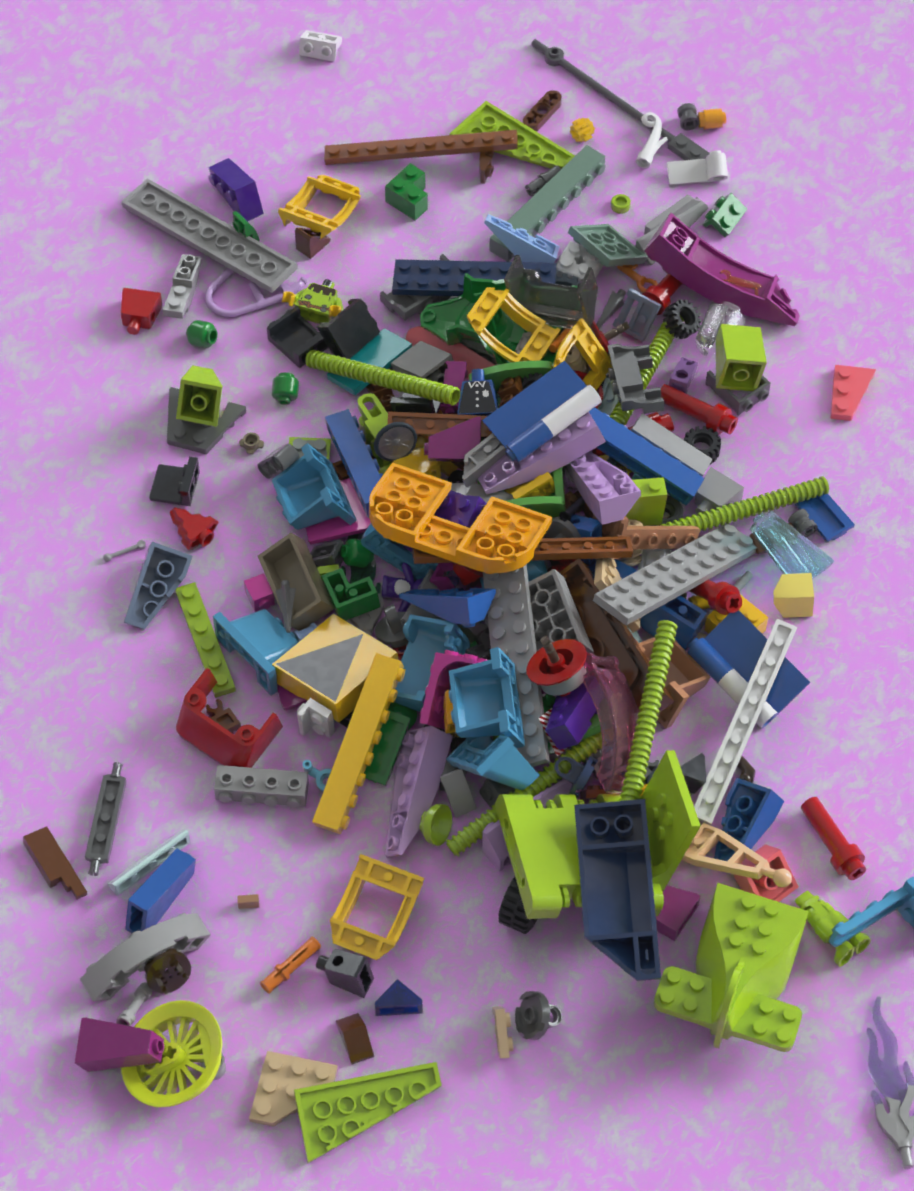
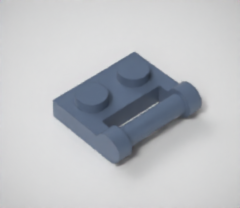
M629 288L626 294L628 297L618 318L614 320L612 325L616 328L624 323L634 300L638 301L639 303L629 323L630 328L625 330V333L643 342L650 331L661 304L640 294L637 290Z

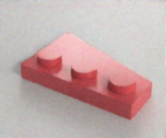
M835 365L830 419L852 420L864 393L868 389L870 381L875 375L876 369Z

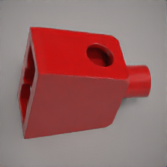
M123 288L121 318L122 324L127 326V332L137 335L140 328L150 329L162 308L161 293Z

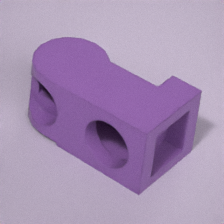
M682 357L670 377L669 386L687 394L689 385L695 376L698 362Z

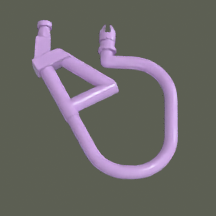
M228 268L208 287L205 301L209 309L223 317H236L282 301L285 291L296 294L301 291L303 285L308 281L305 277H301L298 282H294L290 287L287 283H282L275 290L282 293L264 299L260 291L266 289L251 281L249 286L257 302L235 310H224L214 304L212 295L231 274L235 273Z

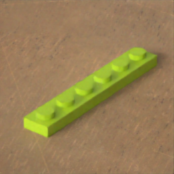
M193 582L177 587L175 593L204 670L206 668L210 669L218 682L212 689L214 697L217 698L236 692V687L196 583Z

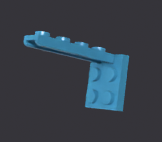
M912 876L907 879L900 889L896 891L891 890L886 893L881 901L877 902L875 900L870 903L865 911L855 912L849 918V921L845 923L839 922L835 925L829 940L830 944L838 947L896 909L900 912L903 919L914 928V877Z

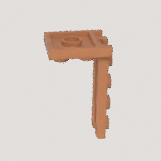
M593 514L592 519L598 520L596 516ZM626 516L623 520L602 525V537L630 536L633 549H679L698 539L700 529L696 526H628L629 519Z

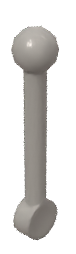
M140 540L134 546L112 554H104L103 559L108 562L113 557L132 550H142L146 547V543Z

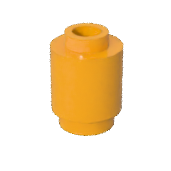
M721 108L698 112L699 128H722L723 124H726V113L722 112Z

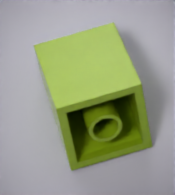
M720 324L716 336V388L742 391L756 390L767 364L761 327Z
M192 365L181 378L176 419L217 427L223 386L213 369Z
M664 477L632 480L640 489L641 496L627 513L626 517L640 521L643 526L662 524L667 500Z

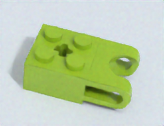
M364 394L358 398V410L361 414L359 417V428L365 435V445H370L372 454L376 458L379 468L392 461L383 460L376 454L374 441L378 432L388 425V413L374 394ZM371 402L374 406L371 410H367L364 403Z

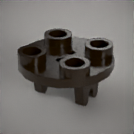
M174 948L166 950L165 953L158 955L145 965L146 982L154 992L167 994L179 989L186 983L191 974L189 959Z

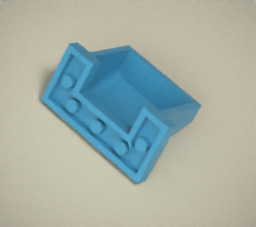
M305 444L301 447L304 455L272 479L278 495L276 499L284 509L282 511L284 517L297 530L338 516L349 525L353 524L357 519L332 462L311 445Z
M266 609L233 621H229L219 611L213 616L215 635L218 642L229 653L236 650L256 670L257 682L272 696L278 691L276 669L272 664L298 643L296 635L292 631L287 633L282 621L278 617L274 618Z
M499 647L490 649L491 660L450 670L451 690H449V698L453 703L451 718L455 724L456 734L461 738L499 736L501 734L508 736L514 742L513 745L516 748L524 747L525 741L515 664Z
M501 734L494 741L490 736L468 737L446 758L451 766L518 790L527 788L539 776L536 770L513 746L514 742L508 736Z

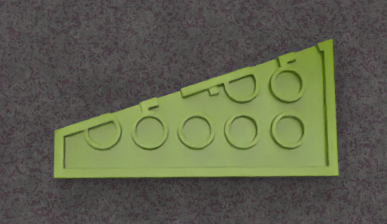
M488 101L480 105L449 133V135L517 130L518 149L494 152L550 169L555 165L562 169L575 157L574 154Z
M437 1062L295 1089L294 1096L307 1163L309 1164L440 1088L442 1084Z

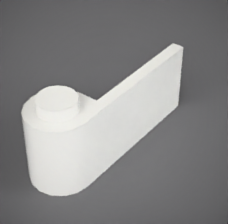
M720 150L711 151L706 159L667 162L669 186L716 182L728 178L726 155L721 153Z

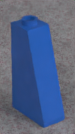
M177 848L128 899L125 930L130 933L143 931L160 921L194 875L195 858Z

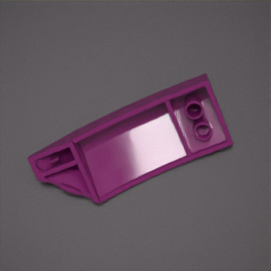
M672 213L667 216L644 250L647 256L652 261L660 264L667 274H671L693 291L719 305L754 318L795 326L798 323L800 315L797 309L791 308L789 304L791 299L784 288L780 289L777 284L779 281L777 275L773 277L728 257L701 239Z

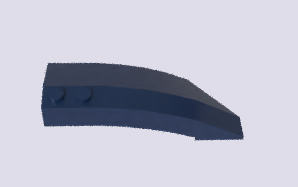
M645 799L574 805L584 938L636 981L661 979Z

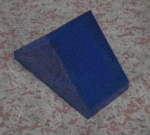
M398 979L375 1001V1016L423 1013V1000Z

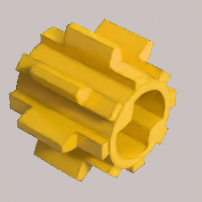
M578 118L572 122L573 125L570 126L569 131L576 142H586L593 138L592 134L595 133V127L589 118Z

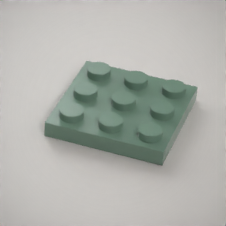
M609 224L570 226L568 234L573 237V240L584 246L589 254L597 257L600 263L606 267L645 264L648 256Z

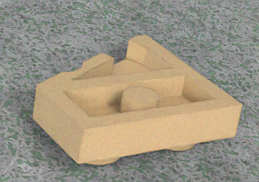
M502 1006L492 1007L495 1017L498 1056L500 1059L510 1058L509 1052L513 1051L512 1037L507 1035V1027H511L510 1013H505V1009Z

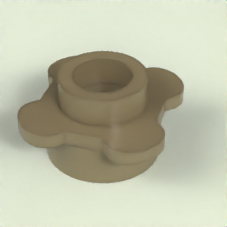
M251 432L244 435L243 439L239 441V445L246 449L247 454H253L258 448L264 447V442L260 440L256 433Z

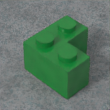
M410 163L385 185V202L415 221L428 210V194L423 191L425 189V172Z
M342 568L322 575L323 583L335 607V613L343 620H349L381 607L377 590L370 576L349 584Z

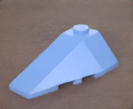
M487 215L484 224L520 262H555L560 246L539 235H536L534 238L523 228L515 230L510 223L492 215Z

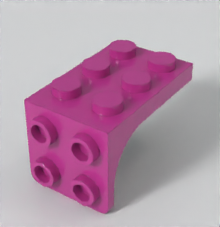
M445 650L444 654L436 652L434 662L430 668L429 683L425 690L424 705L420 711V723L445 730L443 698L445 691L451 690L449 671L487 661V659L478 658V656L466 653L462 655L450 650Z

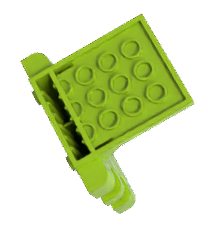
M666 750L642 796H640L641 799H645L656 916L660 914L664 905V889L701 827L675 750ZM500 794L495 802L527 919L557 918L562 908L570 907V898L573 899L575 907H582L574 805L584 804V801L577 800L574 794H556L553 800H546V808H543L541 800H534L531 794ZM599 794L596 800H589L588 804L614 802L622 798L620 794Z

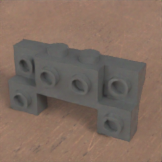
M444 254L440 255V260L450 261ZM384 291L380 293V301L392 313L396 311L404 320H407L416 313L421 315L428 304L446 301L451 297L392 295V292L386 294Z
M620 344L607 345L611 368H608L610 381L614 380L612 382L613 395L618 396L622 411L642 408L643 414L664 411V400L661 398L660 387L643 390L640 370L653 368L649 344L634 347Z

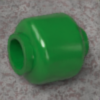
M195 320L186 330L189 343L196 347L209 348L216 342L218 337L215 326L206 321Z
M283 372L274 377L271 394L274 399L278 400V403L287 405L297 399L299 381L293 374Z
M349 539L341 548V556L347 566L365 568L373 561L374 553L366 549L359 539Z

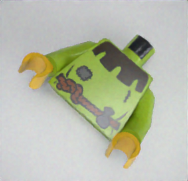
M325 279L322 285L310 283L307 288L296 294L285 291L281 301L283 303L288 302L289 306L295 304V307L298 306L300 308L301 316L305 320L317 324L330 322L344 310L342 300L338 297V291L334 289L335 284L329 279Z

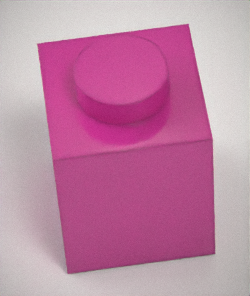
M264 573L244 581L245 593L255 612L263 609L267 610L275 605L274 593Z

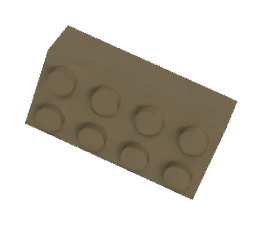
M289 533L258 555L279 607L280 604L275 590L281 588V581L288 580L290 588H296L292 610V628L301 631L309 627L310 623L316 622L335 609L305 540L293 533Z

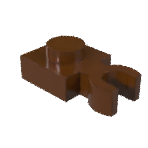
M216 699L217 708L215 709L210 708L208 704L206 705L207 714L211 716V719L231 733L241 727L240 721L230 708L223 710L221 700Z

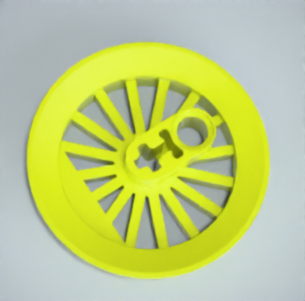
M179 1000L154 1008L138 1021L134 1027L152 1030L164 1039V1051L160 1063L121 1068L123 1081L132 1096L143 1104L162 1108L187 1102L200 1095L215 1078L221 1062L222 1034L213 1014L198 1003ZM180 1024L179 1032L177 1035L176 1025ZM167 1029L169 1030L171 1043L163 1034V1032ZM193 1062H205L206 1068H203ZM188 1067L202 1073V1075L196 1079ZM185 1074L192 1083V1085L188 1088ZM157 1084L156 1088L152 1092L151 1089ZM179 1084L180 1092L176 1093L177 1085Z

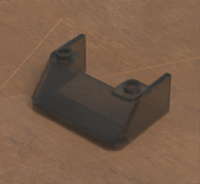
M515 255L504 282L506 288L510 290L509 293L517 302L534 315L545 320L547 325L572 329L578 320L583 318L589 328H591L598 293L593 268L588 267L584 278L579 281L577 288L542 282L538 272L533 269H524L520 255Z

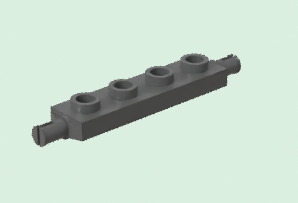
M117 762L113 763L112 773L103 775L85 853L86 861L91 862L88 872L91 876H93V873L94 876H98L100 864L109 863L127 783L126 778L120 775L123 765L119 762L118 766Z

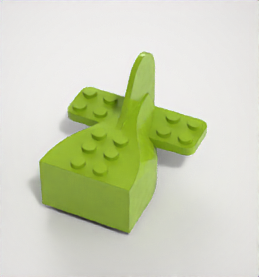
M717 883L699 941L695 962L696 973L673 966L667 967L663 971L654 997V1007L659 1012L710 1029V1033L715 1035L713 1047L718 1049L723 1038L728 1040L733 1036L781 1052L790 1051L793 1048L800 1026L802 1011L795 1005L776 999L782 994L788 983L809 911Z

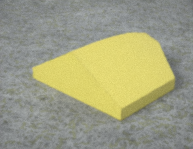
M812 573L781 574L773 590V600L775 607L783 618L813 616L814 589Z

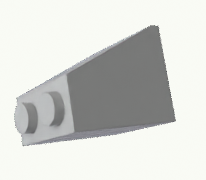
M419 341L391 362V366L396 372L443 384L445 369H448L446 361L454 360L450 353Z

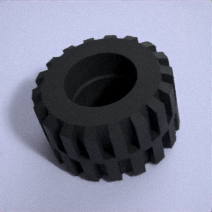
M514 876L500 906L499 923L527 934L534 927L538 919H527Z

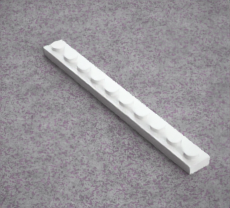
M776 619L706 778V783L703 785L694 805L698 820L710 826L797 630L796 626Z

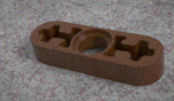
M555 90L548 91L524 116L523 124L537 132L561 106L562 95L560 92ZM540 109H544L547 111V113L540 114L537 111Z

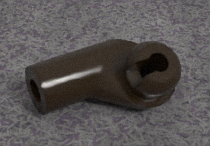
M741 756L737 765L741 770L739 778L753 783L756 773L755 769Z

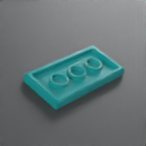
M384 328L350 359L389 369L391 362L413 347V345ZM326 374L329 381L353 395H357L369 385L367 382L337 374Z

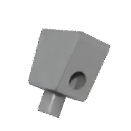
M710 467L695 495V504L698 505L695 513L701 512L703 514L704 511L709 512L710 509L715 510L717 507L722 508L724 505L728 507L730 503L734 505V502H740L743 497L744 487Z

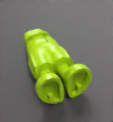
M807 890L795 899V903L800 909L809 911L808 923L814 928L816 935L824 943L829 944L834 926L839 922L845 923L849 920L839 911H835L829 903L819 900L820 897L818 895L813 896ZM860 932L850 938L849 942L846 941L835 947V963L839 967L844 966L852 958L854 951L857 954L863 952L871 942L869 936Z

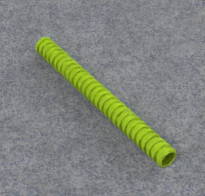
M667 322L661 324L649 345L653 368L640 370L643 390L647 388L675 338L674 333L670 334V329H666L665 325H667ZM618 400L610 414V418L626 425L635 409L622 411Z
M310 350L306 356V365L309 368L323 370L324 372L398 390L399 392L413 394L414 396L445 404L456 405L460 399V389L451 385L437 383L436 381L361 363L321 351Z
M821 476L819 479L814 478L813 481L807 480V483L804 481L801 484H795V486L790 485L783 489H777V491L767 492L764 495L760 494L758 497L754 496L752 499L747 498L746 501L740 500V503L738 501L734 502V505L730 503L728 507L724 505L722 508L710 509L709 512L704 511L703 514L700 512L697 513V516L693 514L691 518L687 516L685 519L680 518L678 521L673 520L672 523L667 522L666 525L663 523L660 526H696L700 531H706L707 528L712 529L713 526L715 528L719 527V524L723 526L725 522L729 524L731 521L743 520L744 517L749 518L762 512L766 513L768 510L773 511L774 508L779 509L780 506L786 507V504L789 506L792 503H798V501L803 502L805 499L809 500L810 498H816V496L826 495L829 493V484L827 479Z
M662 620L657 624V634L655 635L654 647L650 656L652 660L649 661L650 666L647 670L649 673L646 675V686L643 688V699H641L640 712L638 713L639 719L636 721V732L633 734V745L630 748L632 752L629 753L630 759L627 762L629 765L626 767L628 772L625 773L626 779L623 780V792L620 794L622 799L619 801L641 799L639 795L642 794L641 788L644 786V775L647 772L645 768L648 767L647 761L650 758L648 755L651 753L649 748L652 747L651 741L654 740V728L657 726V715L660 712V702L662 701L661 695L664 693V682H666L667 669L669 668L668 663L671 660V650L673 649L674 637L678 628L674 622L669 620Z
M614 724V727L588 737L582 742L580 741L578 745L572 746L571 750L567 749L566 754L562 753L560 758L567 756L579 763H584L586 758L592 753L596 754L598 749H603V745L607 746L609 744L608 741H613L615 736L619 737L620 732ZM561 761L558 769L561 773L567 774L571 770V764L568 761ZM550 762L548 767H543L542 772L540 770L537 772L539 776L527 788L523 790L515 789L514 793L510 792L509 794H531L534 797L546 790L547 787L550 788L552 783L556 784L558 779L561 780L563 778L556 774L554 770L555 762ZM495 805L492 806L491 810L487 809L486 814L482 813L479 819L476 817L474 823L470 822V826H464L462 832L459 830L457 832L458 835H452L451 840H446V845L455 856L459 857L460 852L464 853L467 847H472V843L476 844L478 839H483L484 828L489 823H495L499 820Z

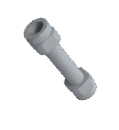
M146 982L141 983L134 992L135 998L127 1010L120 1013L116 1021L117 1024L127 1026L133 1024L136 1019V1012L141 1004L150 998L153 992Z

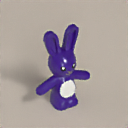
M403 562L401 566L405 578L383 576L382 598L401 599L400 593L419 589L421 587L419 585L424 578L415 580L411 567ZM448 577L454 586L458 585L456 577ZM403 600L398 612H406L411 603Z

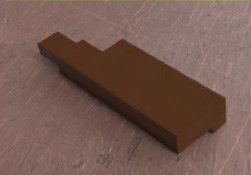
M47 826L23 836L25 848L50 888L61 882L66 892L72 891L76 899L87 895L85 887Z

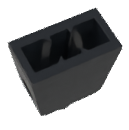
M335 949L330 957L320 955L317 959L316 968L325 971L330 984L365 998L374 980L367 957Z

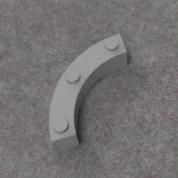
M182 913L175 918L160 922L143 931L132 933L126 941L112 949L96 963L88 966L87 972L80 980L93 1002L110 1000L129 982L128 977L137 970L144 972L145 965L158 955L165 953L166 950L171 948L181 953L198 950L211 934L197 913Z

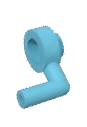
M305 760L303 762L304 772H308V775L316 779L318 789L323 792L326 786L323 781L329 778L331 769L319 771L312 766L310 760Z

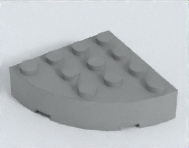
M553 569L530 581L529 590L537 651L543 647L540 639L548 636L551 643L562 639L577 640L584 645L587 655L594 653L565 578L557 570ZM486 614V617L483 621L488 626V617Z

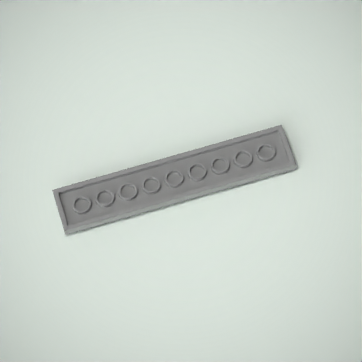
M148 178L121 202L123 208L271 293L298 269L296 262L250 236L245 238L241 232L238 233L231 225Z
M726 523L595 593L593 601L623 624L628 625L754 555L757 547L753 544V540L750 537L741 533L733 525Z
M527 565L505 573L486 574L483 572L484 588L496 589V594L487 612L491 649L499 647L515 664L525 741L524 747L516 749L532 767L549 763L547 735L538 719L544 714L541 685L530 681L526 672L529 660L537 652Z

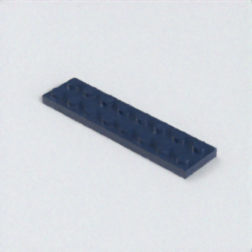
M395 259L392 295L461 296L463 294L465 273L472 276V278L496 281L514 277L522 272L531 283L537 286L555 287L556 263Z

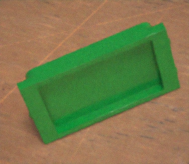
M388 710L390 714L387 723H383L380 732H382L378 745H374L372 751L374 753L373 761L370 766L367 765L364 772L366 779L385 786L391 776L411 718Z

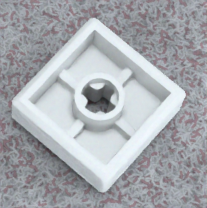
M570 241L556 263L557 277H562L563 273L568 274L569 279L576 276L579 283L583 280L587 283V288L592 286L603 265L597 257L589 254L584 246Z

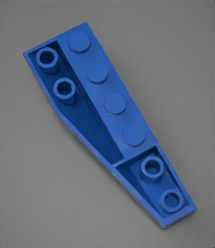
M614 559L621 579L638 571ZM596 560L589 565L594 576ZM678 596L642 616L640 626L648 634L655 637L659 621L669 620L674 622L678 626L674 639L686 651L689 643L695 639L705 625L707 612L682 596Z

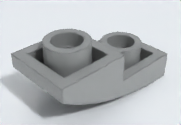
M459 768L440 776L455 817L477 809L462 769Z

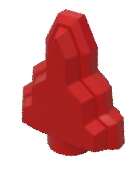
M176 507L169 512L173 524L178 527V535L182 538L181 543L188 550H193L198 545L205 547L213 540L214 530L219 523L211 516L204 517L199 513L191 514L187 510Z

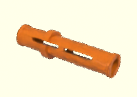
M311 936L308 941L281 965L277 964L274 967V971L260 982L263 990L270 994L281 982L287 981L290 978V974L321 948L318 940Z

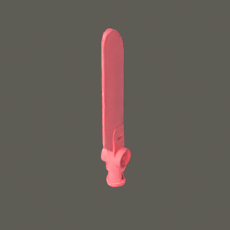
M421 326L409 329L406 334V340L412 343L413 346L419 341H423L450 353L454 361H466L467 379H469V374L472 373L473 369L495 366V364L462 343L448 346L443 340Z

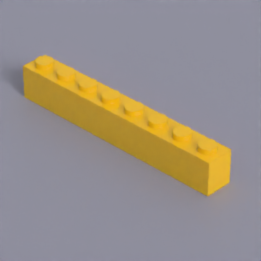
M378 653L375 654L312 820L315 826L341 834L343 829H347L350 822V817L348 816L350 809L356 806L358 800L356 793L358 788L363 786L366 779L365 769L373 761L374 753L372 751L374 745L379 744L382 736L380 729L382 724H386L390 714V711H388L389 705L394 703L398 690H396L397 684L402 682L405 675V669H403L404 666L401 661Z

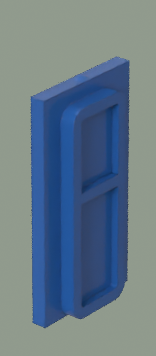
M829 494L816 496V498H810L809 500L805 499L803 502L798 501L795 504L799 510L805 509L808 512L809 519L814 520L818 526L816 530L827 542L836 540L855 526Z

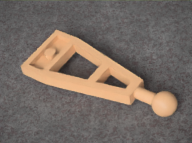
M705 823L701 825L682 858V861L698 867L758 880L764 875L773 879L778 887H787L792 881V875L787 869L774 870L770 868L768 860L724 831ZM719 841L735 851L728 861L705 857V855ZM746 858L756 866L750 867L741 865V863Z

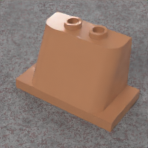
M655 637L638 643L648 661L652 660L650 656L654 647ZM676 641L673 643L671 660L668 663L667 679L664 682L674 703L657 715L659 723L665 729L673 725L688 698L704 688L711 678Z

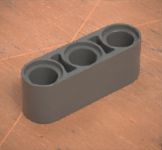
M286 444L269 454L257 466L262 475L270 479L285 471L300 456L291 444Z

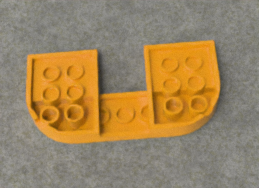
M395 463L389 466L370 494L369 519L375 530L384 538L485 572L486 574L510 572L528 564L534 557V550L552 524L551 516L495 497L490 498L471 528L434 516V513L450 492L452 483Z

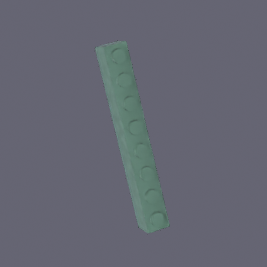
M586 145L507 222L515 230L520 228L527 230V233L532 237L541 233L550 221L555 220L561 210H565L574 198H577L586 186H590L593 180L604 172L606 167L605 155ZM495 234L490 237L489 251L507 262L516 257Z

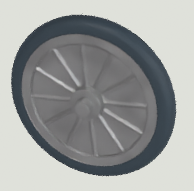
M394 422L386 425L376 435L374 441L376 454L386 461H394L408 456L414 450L417 443L416 431L411 425L404 422Z

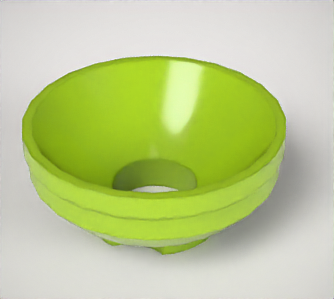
M435 804L422 814L419 827L428 843L440 846L448 838L452 827V812L449 806Z

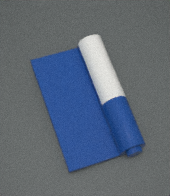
M563 361L482 421L505 447V453L512 462L516 460L519 463L600 404L602 400L597 391L591 385L587 386L571 367Z
M738 610L735 613H729L705 638H695L688 645V654L739 705L768 639ZM784 657L756 723L761 728L767 726L811 683L786 657Z

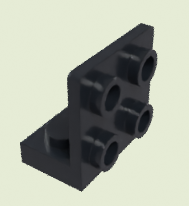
M403 393L402 397H392L390 404L392 412L438 414L441 402Z
M189 457L188 464H184V467L159 464L150 492V500L191 506L200 474L198 458Z

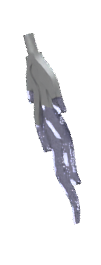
M878 996L872 1009L875 1026L883 1041L884 1058L883 1062L879 1059L877 1037L871 1028H867L866 1034L870 1040L868 1068L874 1084L886 1100L889 1114L886 1112L877 1091L872 1090L871 1097L874 1101L875 1114L879 1126L894 1143L897 1151H901L904 1169H910L914 1167L910 1151L914 1138V1113L909 1118V1110L914 1099V1076L907 1061H904L903 1064L906 1083L900 1075L897 1064V1038L881 1016V997Z

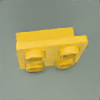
M546 472L543 475L537 476L532 481L505 489L504 491L511 494L513 499L549 496L555 492V485L549 472Z

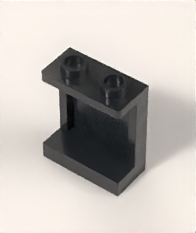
M350 299L348 301L349 306L330 322H322L317 326L318 331L333 355L350 359L380 333L376 320L370 315L367 310L368 307L362 299Z
M298 306L288 310L282 317L272 321L267 327L268 340L299 368L306 364V356L310 350L323 352L329 348L320 332L301 316Z

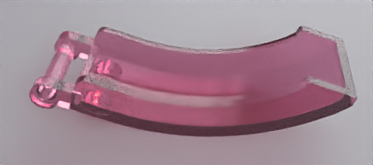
M587 652L586 661L583 665L587 673L583 675V683L596 707L602 733V759L597 777L606 793L621 794L623 792L622 786H624L623 780L626 779L625 773L628 772L626 767L629 765L627 762L630 759L629 753L632 752L630 748L633 745V734L636 732L635 726L637 725V719H639V712L632 692L626 683V677L618 668V658L615 656H595V654ZM596 665L605 666V668H597Z

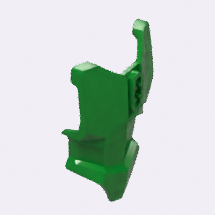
M522 272L514 277L496 281L472 278V276L465 273L463 294L450 300L428 304L420 315L421 327L443 340L448 346L458 344L462 339L481 343L486 352L493 355L497 365L511 363L489 347L476 333L467 319L468 313L487 287L503 291L506 288L509 289V293L517 302L534 315L545 320L546 324L554 329L557 327L562 329L574 313L580 309L583 291L582 287L572 285L571 288L537 286L531 283ZM501 308L497 310L486 326L491 335L514 352L523 333H527L526 330L506 315ZM548 350L541 361H550L553 366L557 351L553 353Z

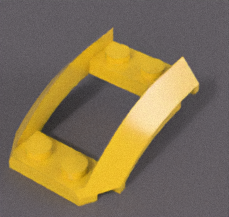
M317 175V179L308 176L301 190L292 200L285 204L284 209H278V214L284 226L293 222L297 226L308 227L313 232H321L320 239H322L342 225L350 216L361 198V195H359L360 190L356 186L326 175ZM317 189H320L325 194H333L338 196L339 199L347 201L334 218L329 219L305 210Z
M487 287L467 315V319L476 333L489 347L509 362L541 361L549 350V346L558 337L561 329L550 327L546 324L545 320L523 307L512 297L509 289L506 288L503 291ZM499 308L516 324L532 334L520 354L503 345L486 329V326Z
M580 318L561 342L552 369L565 360L570 348L575 344L591 368L582 381L587 386L591 385L597 391L600 384L607 377L606 374L608 373V368H611V364L604 348L585 320Z
M360 854L343 897L329 921L332 929L333 943L374 960L380 959L396 946L414 908L425 878ZM365 881L405 896L386 938L346 923L360 896Z

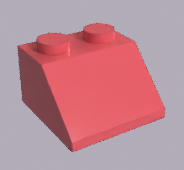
M766 844L755 851V853L768 860L770 868L774 870L783 868L791 873L792 881L787 887H778L773 879L764 875L758 880L733 874L741 890L780 902L798 888V884L781 849ZM748 859L743 860L741 865L750 867L756 866Z

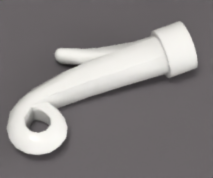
M651 112L645 113L641 121L645 126L654 128L643 150L639 152L636 159V164L645 169L650 167L653 156L659 147L668 140L667 137L659 140L662 123L660 118Z

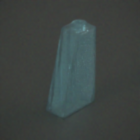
M773 511L766 515L761 513L753 519L754 524L750 527V531L783 574L812 573L813 579L835 562L829 555Z

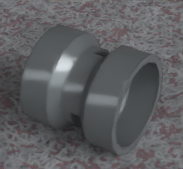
M691 103L681 105L677 109L681 128L687 131L697 128L699 118L695 105Z
M805 509L796 511L788 519V522H791L793 527L796 528V533L801 539L813 534L818 527L814 520L809 519V514Z

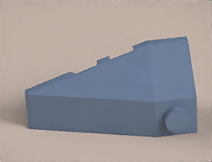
M151 542L143 561L124 623L145 630L186 577L193 556Z

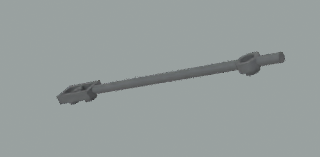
M537 39L532 41L531 45L545 54V61L548 65H561L642 122L641 118L644 114L565 60L562 49L558 47L548 48ZM662 128L660 136L668 138V149L683 160L706 159L710 155L708 151L682 133L675 137Z

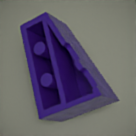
M230 158L208 167L211 184L217 188L234 212L240 213L247 221L264 214L256 182Z
M599 675L586 678L579 687L571 691L567 696H556L545 731L558 750L579 744L591 725L590 719L594 713L599 714L601 711L600 704L604 698L609 699L611 696L610 691Z

